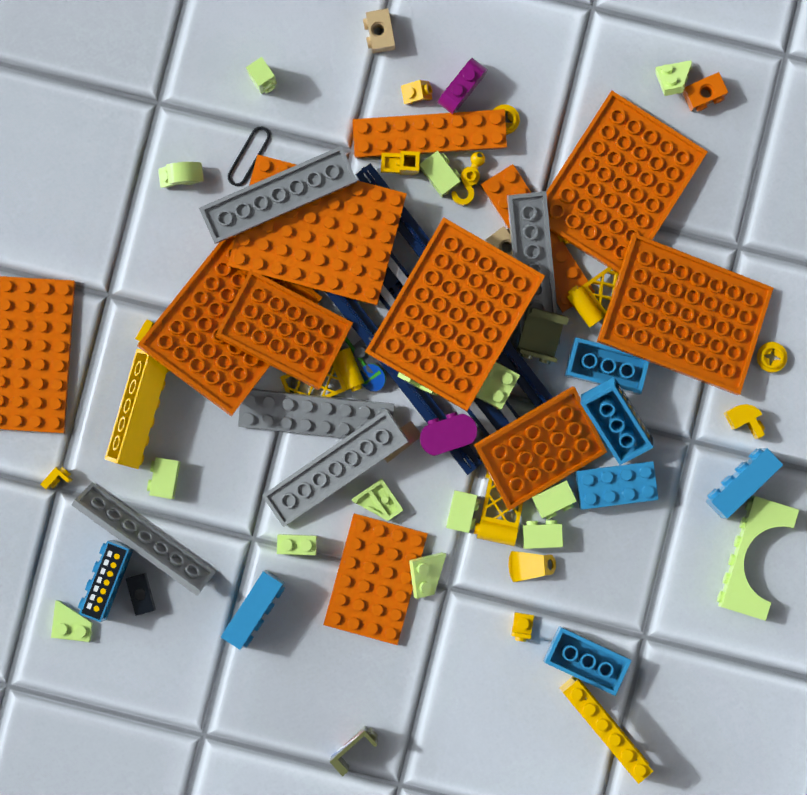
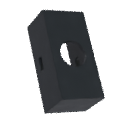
M144 573L126 578L135 616L155 611L156 608L147 574ZM137 589L145 591L146 596L143 600L135 598L134 593Z

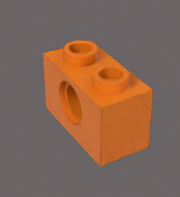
M719 72L686 86L683 92L690 111L697 110V112L706 109L709 103L714 102V104L724 101V97L728 94V90ZM701 90H708L710 97H703Z

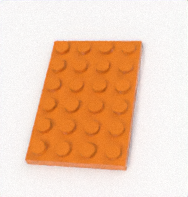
M250 269L215 337L319 390L353 322L261 274L254 273Z
M570 387L474 444L509 511L607 453L594 424L580 404L581 398L575 387Z
M354 513L323 625L398 645L413 590L409 560L422 557L428 533Z

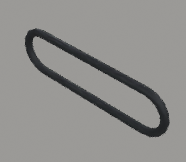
M256 127L252 131L245 145L243 146L241 152L239 153L237 159L232 165L228 173V181L232 185H242L246 181L247 177L249 176L251 170L255 165L256 158L250 166L244 179L240 183H234L231 180L230 175L233 169L235 168L237 162L239 161L240 157L242 156L244 150L246 149L248 143L250 142L251 138L253 137L254 133L259 129H262L267 133V139L261 147L258 155H261L266 144L268 143L270 133L268 129H266L265 127Z

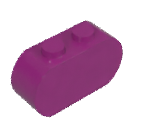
M471 58L446 88L437 103L453 114L480 83L488 69L474 58Z
M457 412L446 415L447 419L439 421V418L427 421L428 425L422 429L420 434V444L423 450L432 456H436L473 443L477 436V426L474 420L466 414L458 415Z

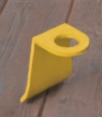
M511 551L508 561L509 574L513 582L552 575L556 569V561L551 554L540 555ZM549 559H550L551 562H552V568H551V570H549V568H548V560H549Z

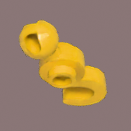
M475 152L471 155V167H466L461 173V181L468 192V197L461 199L456 191L451 193L453 201L458 205H468L474 198L472 186L479 182L480 173L478 167L485 163V156L481 152Z

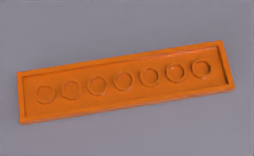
M505 109L454 112L453 114L438 113L353 119L355 158L381 157L382 153H400L401 151L420 152V154L435 153L436 151L442 153L507 148Z
M513 164L481 184L482 189L509 229L507 195L531 193ZM550 231L556 303L563 313L573 307L567 298L570 295L568 291L576 285L581 287L588 280L563 241L560 242L558 235ZM589 285L588 287H589V289L591 290V292H592V293H595V291H594V289L592 288V286Z

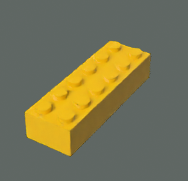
M136 349L105 455V460L139 469V466L143 463V452L149 443L148 435L150 428L154 425L155 411L159 408V397L161 391L165 388L166 373L169 372L167 368L141 349Z

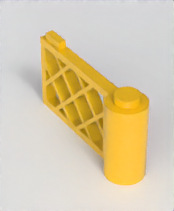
M606 268L581 287L576 285L568 291L570 294L567 296L568 300L589 328L606 315L607 311L603 308L601 302L602 299L611 300V297L602 295L603 286L612 287L613 294L617 276L619 275L611 271L610 268ZM606 273L614 275L613 284L604 282V275ZM591 284L600 285L599 294L592 293L588 286Z
M351 348L339 351L332 364L331 374H327L329 379L326 386H321L324 389L322 396L333 397L350 389L352 392L362 389V384L365 383ZM285 374L280 377L287 393H291L290 390H292L294 393L305 394L298 391L301 384L300 380L296 389L288 387L286 379L292 376ZM332 378L339 381L341 389L336 391L328 389ZM310 387L307 395H311L313 387Z
M486 471L485 478H489L480 523L475 524L474 534H477V539L515 546L523 503L518 505V510L513 508L516 514L515 523L507 521L503 514L509 510L506 509L501 512L496 505V502L502 499L501 497L495 501L492 499L490 491L496 486H492V479L488 471ZM494 505L499 515L494 518L486 517L487 508Z

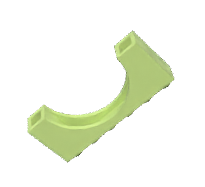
M751 496V499H748L745 505L747 513L740 521L739 528L742 529L740 536L737 535L735 538L734 546L736 549L734 554L730 555L728 561L730 569L723 577L725 585L723 591H720L718 594L717 602H719L718 606L766 621L771 602L761 598L750 587L744 571L745 554L750 543L763 531L774 527L794 528L799 510L757 496Z

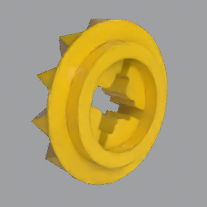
M506 104L495 107L493 110L505 109V114L508 113L507 119L510 122L506 123V135L515 132L520 122L517 110Z
M776 342L763 344L756 354L757 363L761 369L767 372L780 371L787 362L785 348ZM773 351L774 356L779 359L773 360L770 364L769 358H766L764 355H770Z

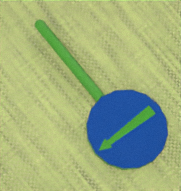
M346 336L345 341L354 353L355 348ZM358 358L363 365L362 369L371 380L369 381L361 370L360 373L365 382L362 385L369 391L381 390L386 382L384 370L376 364H367L373 371V373H369L366 370L364 360Z

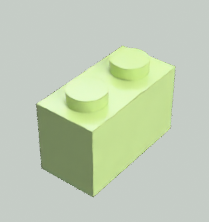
M262 57L246 67L249 77L261 94L264 92L269 93L275 88L274 85L277 84L275 76Z
M436 151L420 163L419 168L439 195L443 197L460 185L459 179L461 176L455 168H450L446 155Z
M158 457L155 458V461L152 460L150 472H153L152 480L149 479L147 491H150V496L174 499L181 461Z
M567 480L531 498L540 517H546L547 520L556 516V511L562 508L564 511L573 508V503L577 501Z
M454 490L446 528L469 533L470 529H474L476 519L472 517L474 510L478 511L480 503L477 495Z
M546 520V524L539 525L538 521H526L527 525H522L524 549L563 547L562 524H557V520Z
M278 534L277 554L316 555L317 535Z

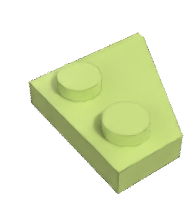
M691 60L655 67L656 76L664 96L684 92L685 83L689 78V71L692 69Z
M380 479L351 499L354 503L387 521L403 511V508L383 479Z
M441 552L409 560L414 598L419 599L435 594L446 553Z
M56 600L51 638L90 642L93 622L81 616L75 610L70 609L63 602Z

